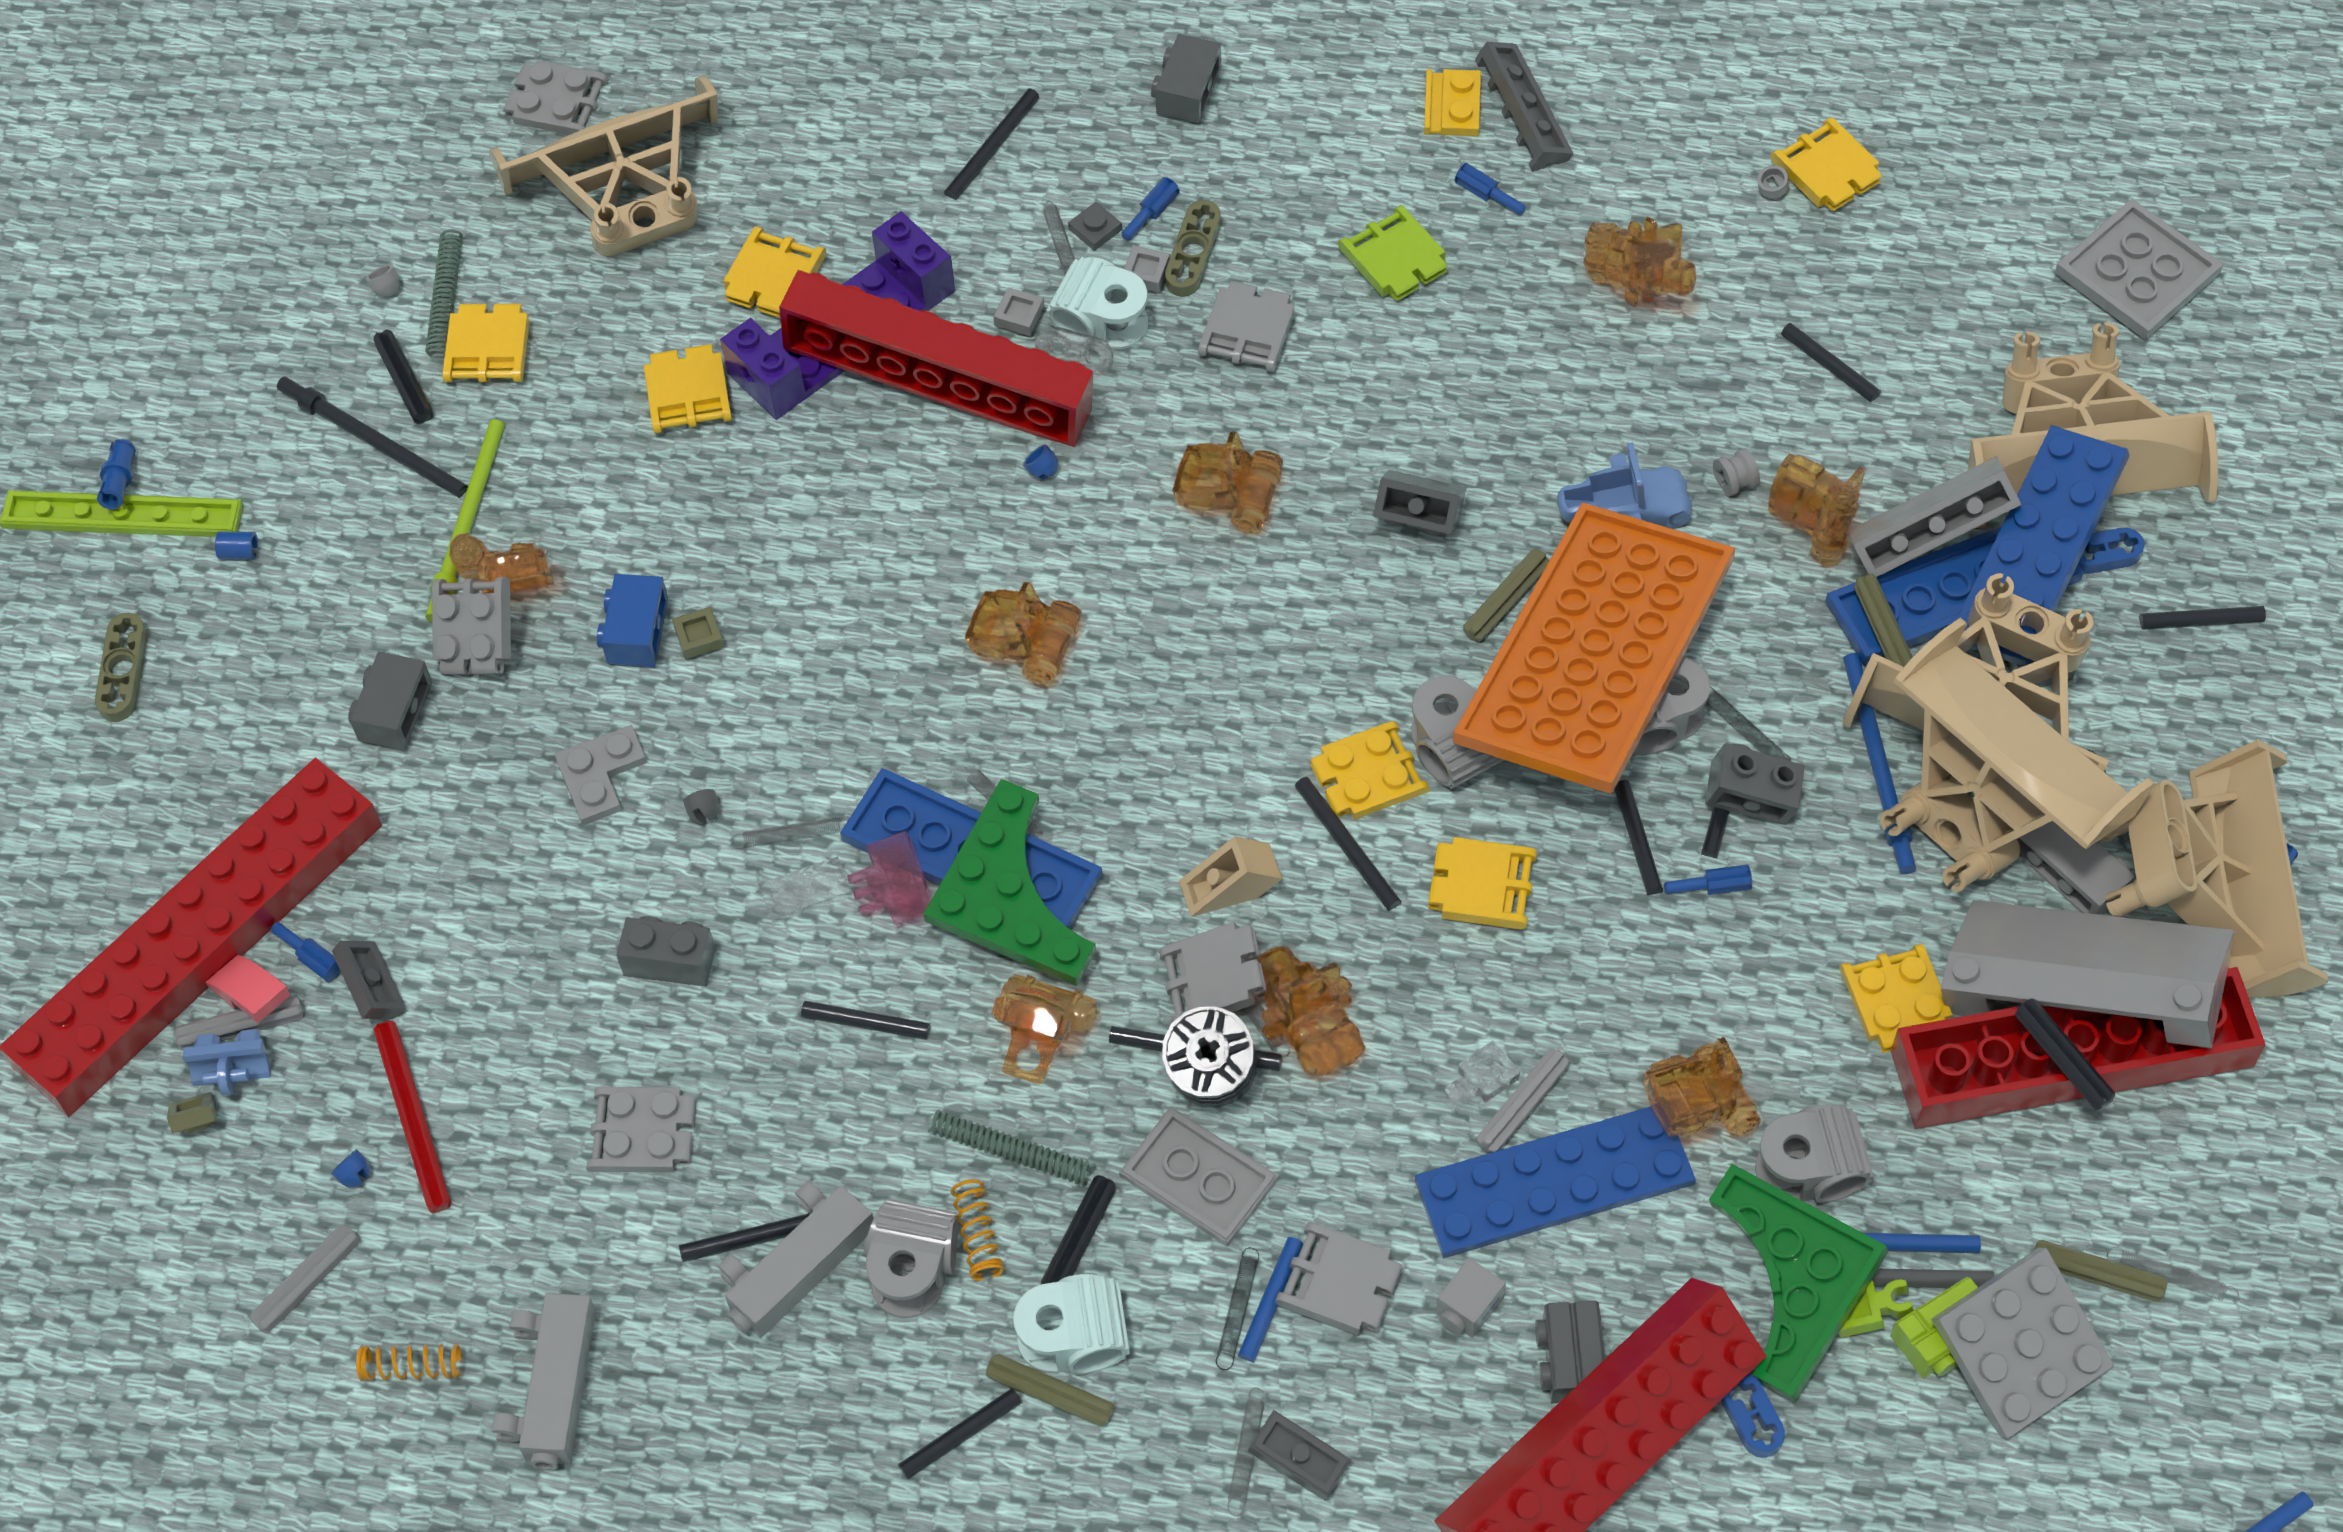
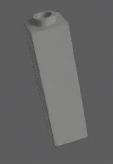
M809 1181L795 1192V1195L800 1199L798 1201L799 1206L809 1213V1216L750 1272L732 1254H729L717 1265L722 1271L721 1277L732 1287L725 1294L730 1309L727 1316L742 1333L746 1334L751 1329L761 1339L867 1238L873 1221V1214L842 1185L827 1199Z
M545 1293L542 1314L525 1310H514L512 1312L510 1329L515 1330L514 1337L523 1340L538 1339L524 1417L508 1413H495L492 1432L497 1433V1441H520L519 1449L525 1461L530 1462L532 1467L540 1470H555L558 1468V1464L571 1465L596 1315L592 1299L587 1295Z

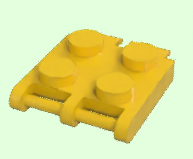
M1833 117L1823 121V126L1811 134L1803 133L1798 136L1797 142L1782 151L1777 149L1770 154L1772 162L1784 168L1788 178L1818 208L1826 205L1831 211H1835L1853 200L1855 193L1861 195L1881 182L1880 178L1882 175L1878 171L1879 162ZM1825 133L1829 134L1817 142L1814 141ZM1800 148L1803 150L1791 158L1787 157Z
M755 226L723 280L726 290L725 296H728L726 301L752 308L757 300L756 306H759L757 311L780 318L779 306L797 270L810 274L817 273L825 259L826 248L817 246L814 249L795 243V238L786 236L782 239L764 233L763 228ZM762 240H763V241H767V242H770V243L779 245L780 247L777 248V247H774V246H771V245H767V244L761 243V241H762ZM795 250V251H798V252H801V253L810 255L811 257L808 258V257H805V256H802V255L793 253L792 251Z
M459 304L458 313H450L443 365V381L453 382L454 378H478L479 382H488V378H513L514 382H523L530 321L528 314L523 313L522 304H494L493 313H489V309H486L487 304Z
M712 344L685 348L686 358L680 359L677 350L650 354L651 364L643 366L654 434L661 433L662 428L688 424L689 428L697 427V422L721 418L724 419V422L732 421L721 352L713 353Z
M1390 721L1321 746V755L1315 756L1310 760V765L1321 788L1336 783V785L1325 789V796L1338 817L1350 813L1354 820L1430 791L1428 783L1421 781L1412 763L1415 761L1412 752L1406 751L1398 735L1400 728L1396 721ZM1391 740H1392V742H1393V744H1394V746H1395V748H1396L1398 754H1396V752H1395V750H1394V748H1393V746H1392V744H1391ZM1408 774H1409V776H1410V778H1411L1413 784H1411V782H1410V780H1409V778H1408Z
M1453 837V844L1438 843L1433 875L1435 876L1432 877L1428 908L1442 911V919L1519 930L1525 929L1528 918L1524 915L1526 898L1531 895L1533 886L1529 882L1531 863L1536 861L1537 850L1531 847ZM1519 861L1523 862L1520 880L1516 879ZM1514 895H1518L1516 913H1512Z
M1922 943L1913 945V950L1892 956H1888L1886 953L1876 955V960L1853 966L1849 962L1839 965L1869 1042L1877 1040L1882 1053L1891 1051L1898 1028L1951 1019L1953 1016L1950 1007L1945 1006L1941 985Z

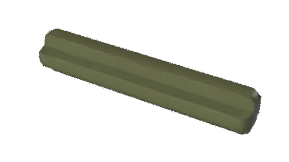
M1531 550L1463 625V631L1469 639L1481 642L1542 575L1549 562V559L1542 550Z
M1873 574L1858 577L1854 585L1855 591L1886 659L1905 667L1913 656L1877 577Z
M2038 1240L2034 1247V1250L2037 1248H2047L2062 1274L2154 1302H2161L2165 1295L2167 1278L2045 1240Z
M1001 1354L993 1355L988 1363L986 1376L994 1381L1098 1426H1105L1112 1417L1114 1404L1101 1397Z

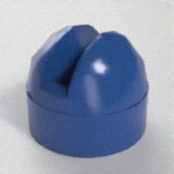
M1044 444L1029 454L1023 463V467L1037 479L1045 480L1048 476H1053L1057 472L1058 459L1055 453Z
M356 1149L331 1172V1175L346 1187H360L362 1182L357 1173L367 1180L370 1174V1165L366 1158Z

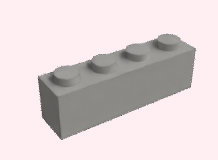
M1995 456L1848 530L1868 574L1878 577L2022 504L1999 459Z
M2053 821L2017 838L2020 846L2019 856L2082 913L2104 915L2109 911L2106 903L2115 900H2105L2106 894L2127 886L2135 880L2136 876L2131 872L2127 863L2119 857H2114L2099 841L2085 849Z

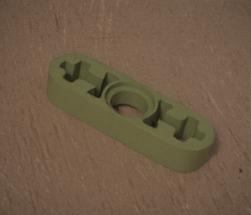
M1196 201L1186 211L1165 271L1166 287L1173 295L1180 297L1190 296L1200 286L1221 226L1220 209L1211 201ZM1206 214L1209 215V218L1205 220L1202 232L1198 230V219H1201L1202 215ZM1189 244H1198L1204 250L1197 255H1189L1183 251V248ZM1184 265L1189 266V278H1186L1183 283L1177 282V278H1180Z
M133 613L119 614L107 626L95 695V705L101 716L110 722H120L132 715L136 707L148 634L141 618ZM127 627H133L135 632H130L127 638L129 648H125L120 633H125ZM121 661L132 663V668L124 675H114L111 673L112 668ZM114 686L119 687V694L123 701L117 702L116 708H110L108 703L113 702L116 695Z

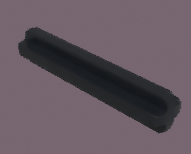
M385 329L382 333H376L373 337L375 346L414 423L421 424L431 420L434 416L432 408L395 335L388 329Z
M2030 998L2023 1002L2015 1013L2018 1020L2095 1110L2099 1111L2108 1106L2116 1096L2114 1090L2036 999Z
M1096 1175L1093 1178L1041 1280V1285L1058 1282L1074 1274L1116 1191L1115 1183L1111 1179L1101 1175Z

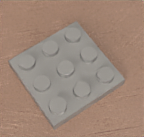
M2131 199L2058 262L2055 274L2136 334L2147 340L2221 273L2223 263L2134 199Z
M2047 1248L2035 1249L1931 1319L1992 1426L2001 1438L2008 1439L2114 1367Z

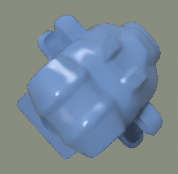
M1633 442L1627 443L1629 466L1625 453L1611 455V468L1594 472L1585 482L1577 485H1567L1558 492V508L1562 518L1567 522L1572 521L1582 502L1667 528L1682 526L1689 522L1691 517L1692 501L1687 494V482L1680 471L1667 466L1652 470L1640 469Z

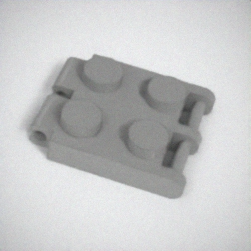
M539 60L534 65L524 64L514 84L517 88L511 91L504 106V116L512 117L514 124L571 135L585 129L584 125L590 112H595L597 102L595 100L601 86H606L608 77L601 72ZM590 84H594L589 97H585ZM583 109L578 122L574 123L579 110Z
M1235 281L1230 282L1228 289L1220 288L1199 344L1198 355L1207 356L1208 353L1232 358V363L1250 362L1266 366L1267 371L1274 372L1295 315V305L1290 304L1291 294L1265 288L1262 296L1258 297L1257 286Z
M497 577L495 581L478 582L476 578H466L464 582L447 583L445 579H435L433 581V660L440 661L441 675L503 673L504 659H511L510 581L507 577ZM494 589V593H479V590ZM448 591H463V594L449 595Z
M1231 922L1159 949L1160 959L1166 963L1169 981L1165 984L1167 994L1172 995L1176 1015L1172 1018V1022L1184 1012L1180 995L1183 992L1187 1011L1199 1006H1219L1234 1012L1254 1005V996L1266 991L1262 965L1258 963V960H1253L1259 957L1255 931L1253 928L1251 929L1250 925L1239 927L1235 922ZM1176 958L1181 975L1179 978H1177L1174 959Z
M600 1086L595 1088L594 1099L598 1100L596 1122L591 1124L590 1134L594 1136L592 1159L587 1160L586 1170L588 1172H674L675 1164H691L692 1132L678 1131V1128H694L695 1096L682 1095L680 1087ZM606 1103L608 1106L607 1122H605ZM602 1141H603V1147H604V1156H603V1158H601Z
M1308 1222L1304 1230L1307 1237L1299 1256L1292 1258L1289 1266L1292 1269L1284 1292H1278L1275 1303L1282 1308L1359 1336L1362 1328L1371 1332H1377L1387 1309L1388 1300L1375 1294L1378 1293L1387 1297L1392 1296L1403 1265L1390 1260V1250L1322 1225ZM1315 1239H1317L1319 1243L1310 1262L1307 1260V1257ZM1300 1274H1303L1305 1276L1296 1297L1292 1296Z

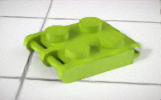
M1403 205L1394 208V213L1380 222L1372 221L1368 223L1366 230L1350 239L1344 237L1338 241L1341 252L1382 297L1390 294L1395 301L1419 289L1417 285L1419 284L1418 279L1426 285L1447 272L1445 269L1447 268L1445 263L1446 252ZM1397 220L1399 221V223H1397V224H1395L1394 226L1388 228L1387 230H1385V231L1382 230L1383 228H1385L1386 226L1392 224L1393 222H1395V221H1397ZM1369 236L1371 237V239L1367 240L1357 247L1354 246L1355 244L1359 243Z

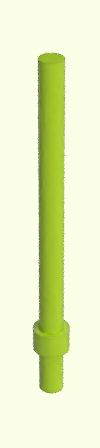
M492 419L489 422L441 570L435 573L433 581L435 579H445L447 583H458L455 576L505 424L500 420ZM448 591L449 595L455 593V591ZM432 597L425 618L432 622Z

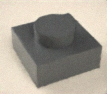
M1094 202L1068 222V230L1093 251H1096L1122 231V223L1099 203Z

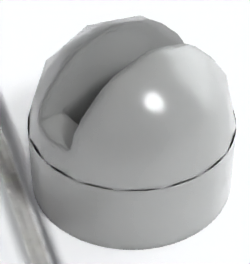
M1771 165L1762 169L1758 174L1759 190L1767 199L1775 200L1786 194L1789 187V179L1784 168ZM1773 179L1777 187L1771 188L1767 181Z
M392 264L375 269L365 278L370 289L376 295L384 298L393 296L398 291L400 284L399 275Z

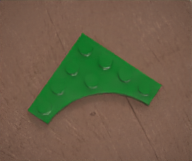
M1001 779L924 911V921L1078 986L1096 953V944L1067 928L1052 914L1038 895L1027 867L1026 842L1032 817L1039 804V794Z
M1731 1164L1709 1198V1202L1713 1208L1737 1224L1753 1242L1765 1263L1774 1298V1319L1764 1350L1766 1357L1758 1364L1753 1376L1762 1385L1795 1402L1885 1259L1888 1249L1885 1244Z

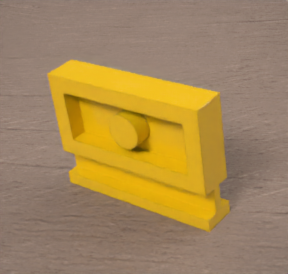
M1427 69L1424 135L1479 136L1481 70L1443 69V73H1432V69Z

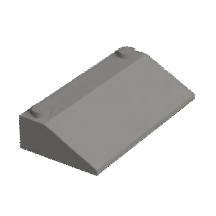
M1973 900L1950 949L1941 992L1945 1006L1950 1007L1952 1014L1959 1016L1993 1011L1995 1000L2023 1003L2033 998L2042 1006L2162 1020L2168 1043L2212 1048L2235 933L2234 930Z

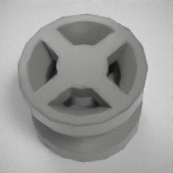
M1745 448L1736 451L1734 456L1729 459L1720 457L1713 461L1715 479L1727 497L1737 494L1742 487L1751 489L1760 484V473L1757 463L1752 454Z

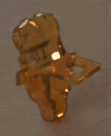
M1647 216L1644 220V231H1642V226L1635 221L1629 223L1628 229L1622 228L1615 223L1594 222L1590 225L1584 238L1586 252L1583 262L1588 277L1592 281L1610 283L1613 287L1624 289L1625 301L1633 307L1638 304V295L1643 296L1645 301L1652 302L1654 297L1667 293L1686 296L1693 292L1696 284V268L1693 262L1681 257L1683 227L1677 222L1658 227L1657 222Z
M1286 945L1271 948L1258 957L1257 960L1262 965L1266 985L1264 999L1267 1010L1262 1013V1019L1266 1023L1261 1030L1269 1040H1275L1284 1036L1289 1046L1296 1051L1300 1065L1310 1076L1331 1075L1336 1069L1353 1064L1365 1052V1045L1362 1042L1358 1027L1349 1020L1348 1014L1343 1009L1352 1002L1351 996L1347 993L1352 988V984L1346 977L1340 976V966L1333 962L1318 969L1312 963L1301 962Z

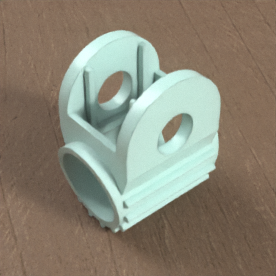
M1081 257L1080 260L1075 259L1069 267L1046 310L1048 312L1047 318L1051 320V325L1058 332L1079 344L1093 343L1108 349H1125L1137 344L1147 332L1148 316L1145 311L1147 288L1143 280L1131 271L1116 267L1104 259ZM1129 322L1128 326L1121 331L1110 330L1106 323L1122 324Z
M1093 1274L1068 1276L1058 1282L1042 1284L1031 1288L1019 1299L1015 1307L1013 1322L1019 1351L1024 1360L1031 1367L1046 1373L1070 1371L1078 1375L1091 1374L1114 1366L1121 1360H1125V1356L1130 1354L1119 1282H1114V1278L1109 1279L1105 1276ZM1053 1326L1058 1327L1054 1330H1045Z

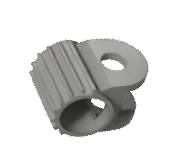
M1685 657L1682 658L1673 678L1681 679L1687 685L1676 682L1669 683L1633 752L1634 756H1645L1666 751L1677 744L1678 741L1693 736L1701 728L1705 717L1704 705L1710 693V680L1706 671L1695 661Z
M1439 676L1421 684L1413 696L1412 713L1414 719L1411 726V737L1417 755L1427 772L1437 782L1445 787H1449L1451 790L1501 763L1504 759L1453 743V732L1476 691L1462 679L1452 676ZM1442 698H1449L1455 701L1456 704L1450 703L1449 701L1437 703L1435 702Z
M1838 1105L1808 1107L1797 1113L1775 1119L1763 1132L1760 1152L1755 1164L1756 1177L1803 1202L1816 1200L1818 1203L1835 1202L1857 1193L1861 1189L1866 1188L1868 1183L1872 1182L1874 1175L1856 1112H1853L1852 1108L1847 1109L1845 1106Z
M886 1199L885 1203L878 1209L866 1238L864 1255L867 1258L866 1270L874 1299L886 1313L899 1318H913L926 1313L937 1303L942 1293L946 1275H953L955 1269L958 1239V1217L956 1212L892 1199ZM911 1272L907 1275L899 1276L902 1273Z

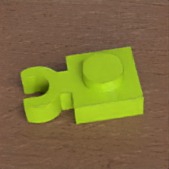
M1871 1280L1838 1332L1840 1338L1883 1329L1885 1326L1882 1316L1891 1315L1901 1319L1914 1311L1911 1301L1901 1304L1894 1302L1896 1296L1909 1293L1906 1280L1891 1281L1885 1286L1884 1290L1877 1292L1874 1282Z

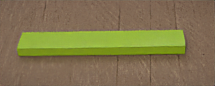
M8 490L0 525L2 529L216 537L218 531L238 532L244 504L241 499L124 495L122 506L118 505V509L110 510L98 503V494Z

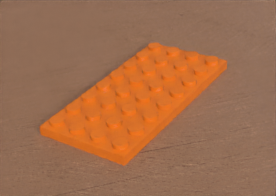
M1582 502L1455 728L1453 743L1612 794L1734 561L1735 547Z

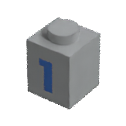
M1469 1257L1437 1297L1436 1313L1440 1315V1323L1454 1334L1460 1335L1463 1331L1473 1338L1503 1300L1506 1282Z

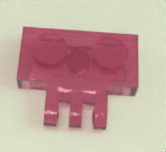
M903 831L866 845L873 866L847 876L849 884H856L865 879L867 881V886L853 891L855 900L872 895L873 902L865 903L858 907L861 916L888 907L894 925L924 916L923 913L932 897L909 833Z

